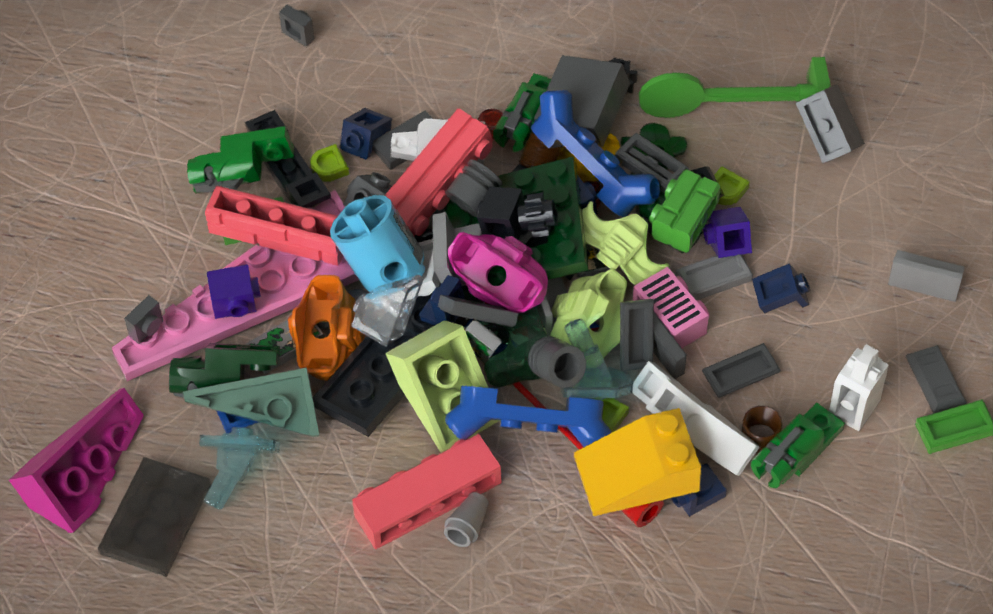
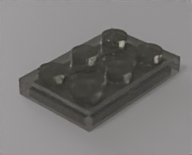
M143 457L98 547L100 555L167 577L211 487L210 478Z

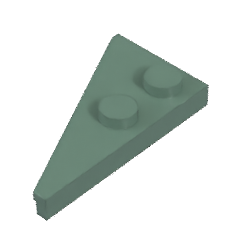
M307 368L183 391L184 399L187 403L312 437L320 436Z

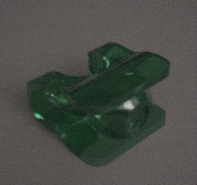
M536 307L523 313H518L516 325H513V327L477 320L501 339L502 344L508 345L502 352L490 357L484 365L488 382L491 385L503 387L520 381L541 379V377L532 372L529 366L531 347L539 339L548 336Z

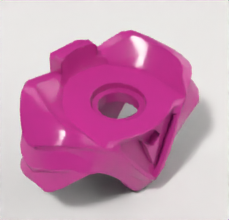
M460 232L448 248V259L453 271L467 284L469 292L474 297L516 313L528 311L545 299L548 286L546 271L531 257L532 249L512 236H506L503 239L495 235L484 234L478 236ZM495 266H501L506 271L505 282L499 286L491 285L488 280V273Z

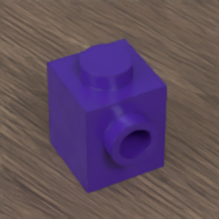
M739 206L714 210L708 219V224H705L703 228L706 245L710 244L718 258L752 253L750 221L742 208Z
M248 264L206 271L215 319L230 316L241 317L247 313L256 312L254 298L261 297L258 277L250 278Z

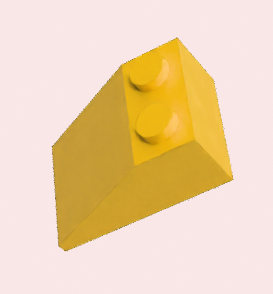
M680 408L643 416L574 452V459L593 516L700 491L701 466Z

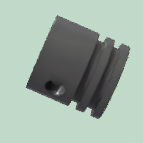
M470 159L467 163L468 166H464L462 169L463 173L458 174L445 191V194L459 208L477 217L479 203L482 200L484 201L489 187H501L502 181L486 166Z
M547 336L536 341L531 347L529 366L532 372L542 379L558 387L568 388L577 384L584 376L586 359L583 352L577 347L559 338Z

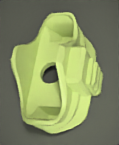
M592 201L588 203L586 208L582 209L585 243L600 250L596 257L610 269L616 270L620 266L632 284L637 285L664 268H669L670 265L668 263L656 264L648 258L646 248L648 223L643 217L638 214H632L623 218L604 221L599 219L594 213Z
M610 269L594 276L577 278L572 281L568 293L560 294L556 297L551 312L557 319L550 336L559 338L581 350L586 359V367H596L614 347L620 344V302H624L627 280L616 270ZM599 319L600 327L597 332H594L589 326Z

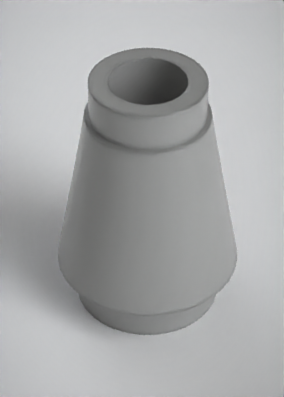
M470 493L462 504L446 519L444 535L451 543L460 547H467L470 543L477 540L487 510L486 508L489 505L487 498L480 493Z

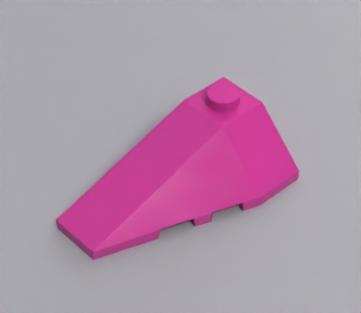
M120 388L31 458L9 479V482L31 510L67 532H75L97 510L102 500L100 495L106 483L112 480L116 472L114 467L122 451L127 450L144 416L126 389Z

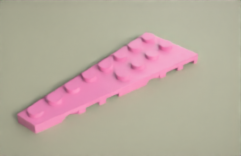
M336 190L330 192V199L309 209L338 216L345 206ZM256 244L224 267L230 268L248 264L250 278L258 277L261 297L254 298L256 312L247 313L241 317L230 316L215 319L209 284L203 287L199 285L192 290L193 294L177 306L172 304L165 309V314L162 316L163 322L156 333L147 336L140 344L127 336L112 347L113 355L126 380L129 381L170 363L173 358H182L207 347L210 343L221 341L294 309L300 304L309 283L317 275H336L340 278L343 286L356 282L359 279L344 257H342L340 264L336 266L325 263L322 260L317 261Z

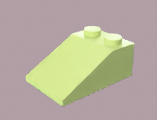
M444 320L385 353L399 386L441 453L450 449L454 443L460 440L445 423V415L460 404L461 386L489 388L464 327ZM491 419L488 423H486L483 427H481L469 438L473 437L474 435L485 430L486 428L490 427L491 425L497 423L500 420Z

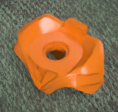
M336 275L315 276L309 283L300 304L293 309L292 315L288 318V327L296 346L299 368H307L308 374L322 381H327L366 337V327L359 318V306L355 299L346 291L340 278ZM319 322H328L330 334L322 339L314 337L312 332L314 326Z

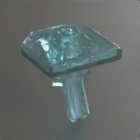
M577 319L565 325V331L571 345L581 350L585 356L586 370L584 376L574 386L568 388L560 387L563 397L603 400L605 398H619L633 393V381L629 373L606 366L597 344H594L585 321Z
M233 427L231 434H222V436L200 435L199 446L217 451L216 468L219 470L204 501L216 509H223L238 480L243 482L258 453H279L280 442L262 439L260 436L253 435V429Z

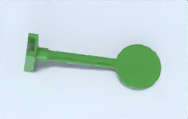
M812 57L806 75L807 84L787 87L704 88L698 78L690 74L675 72L662 74L650 79L642 86L638 95L640 107L645 113L654 117L672 118L692 112L702 102H798L831 85L825 57Z

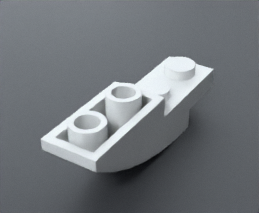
M647 362L629 388L634 395L647 405L645 408L653 414L680 408L692 444L735 475L740 476L760 447L712 406L701 402L654 362Z

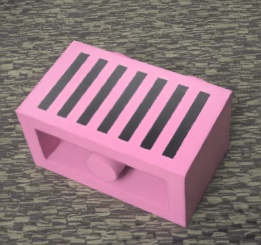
M668 267L634 286L633 301L654 299V313L681 348L707 334L709 312L702 301L694 299L689 293L688 286L683 278L675 276Z

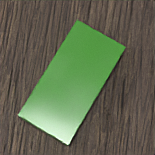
M983 399L917 418L915 423L929 454L993 436V419Z

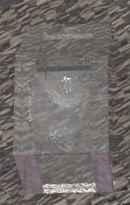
M418 274L378 286L368 294H362L354 305L353 312L356 314L351 326L385 347L390 345L404 334L424 277Z

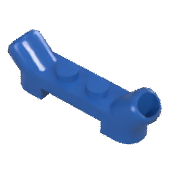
M568 90L545 91L540 95L541 115L531 125L533 133L549 149L565 146L604 185L596 196L611 211L621 217H626L636 205H652L656 202L660 195L658 179L653 174L628 175L619 166L620 162L615 155L603 150L595 142L596 138L589 130L579 127L573 120L572 94Z
M461 386L460 404L445 415V423L460 440H467L491 419L501 420L500 427L522 429V423L537 424L536 431L558 433V427H567L583 447L612 433L602 420L604 401L569 397L566 401V411L497 404L498 389Z

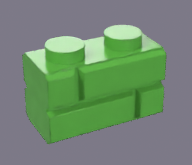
M687 169L683 170L678 180L672 178L664 194L666 200L663 205L658 203L655 205L649 218V223H652L653 238L666 245L671 244L673 248L685 253L689 252L719 202L721 187L719 183L705 177L701 178L700 175Z

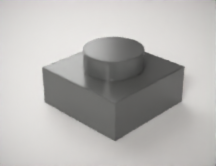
M288 4L279 12L282 33L305 47L315 39L313 22L306 12L296 10Z
M150 295L124 318L129 337L138 344L147 336L156 333L163 322L159 302Z

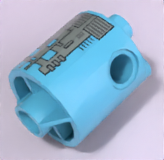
M373 195L354 200L334 220L330 229L331 239L364 288L370 293H376L382 299L387 298L395 292L396 288L404 285L409 280L421 277L425 272L426 268L423 264L424 253L421 246L392 201L386 196Z

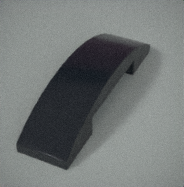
M275 110L245 122L248 132L285 126ZM295 146L294 157L264 162L282 192L293 205L310 208L331 198L330 192L316 172L312 173Z

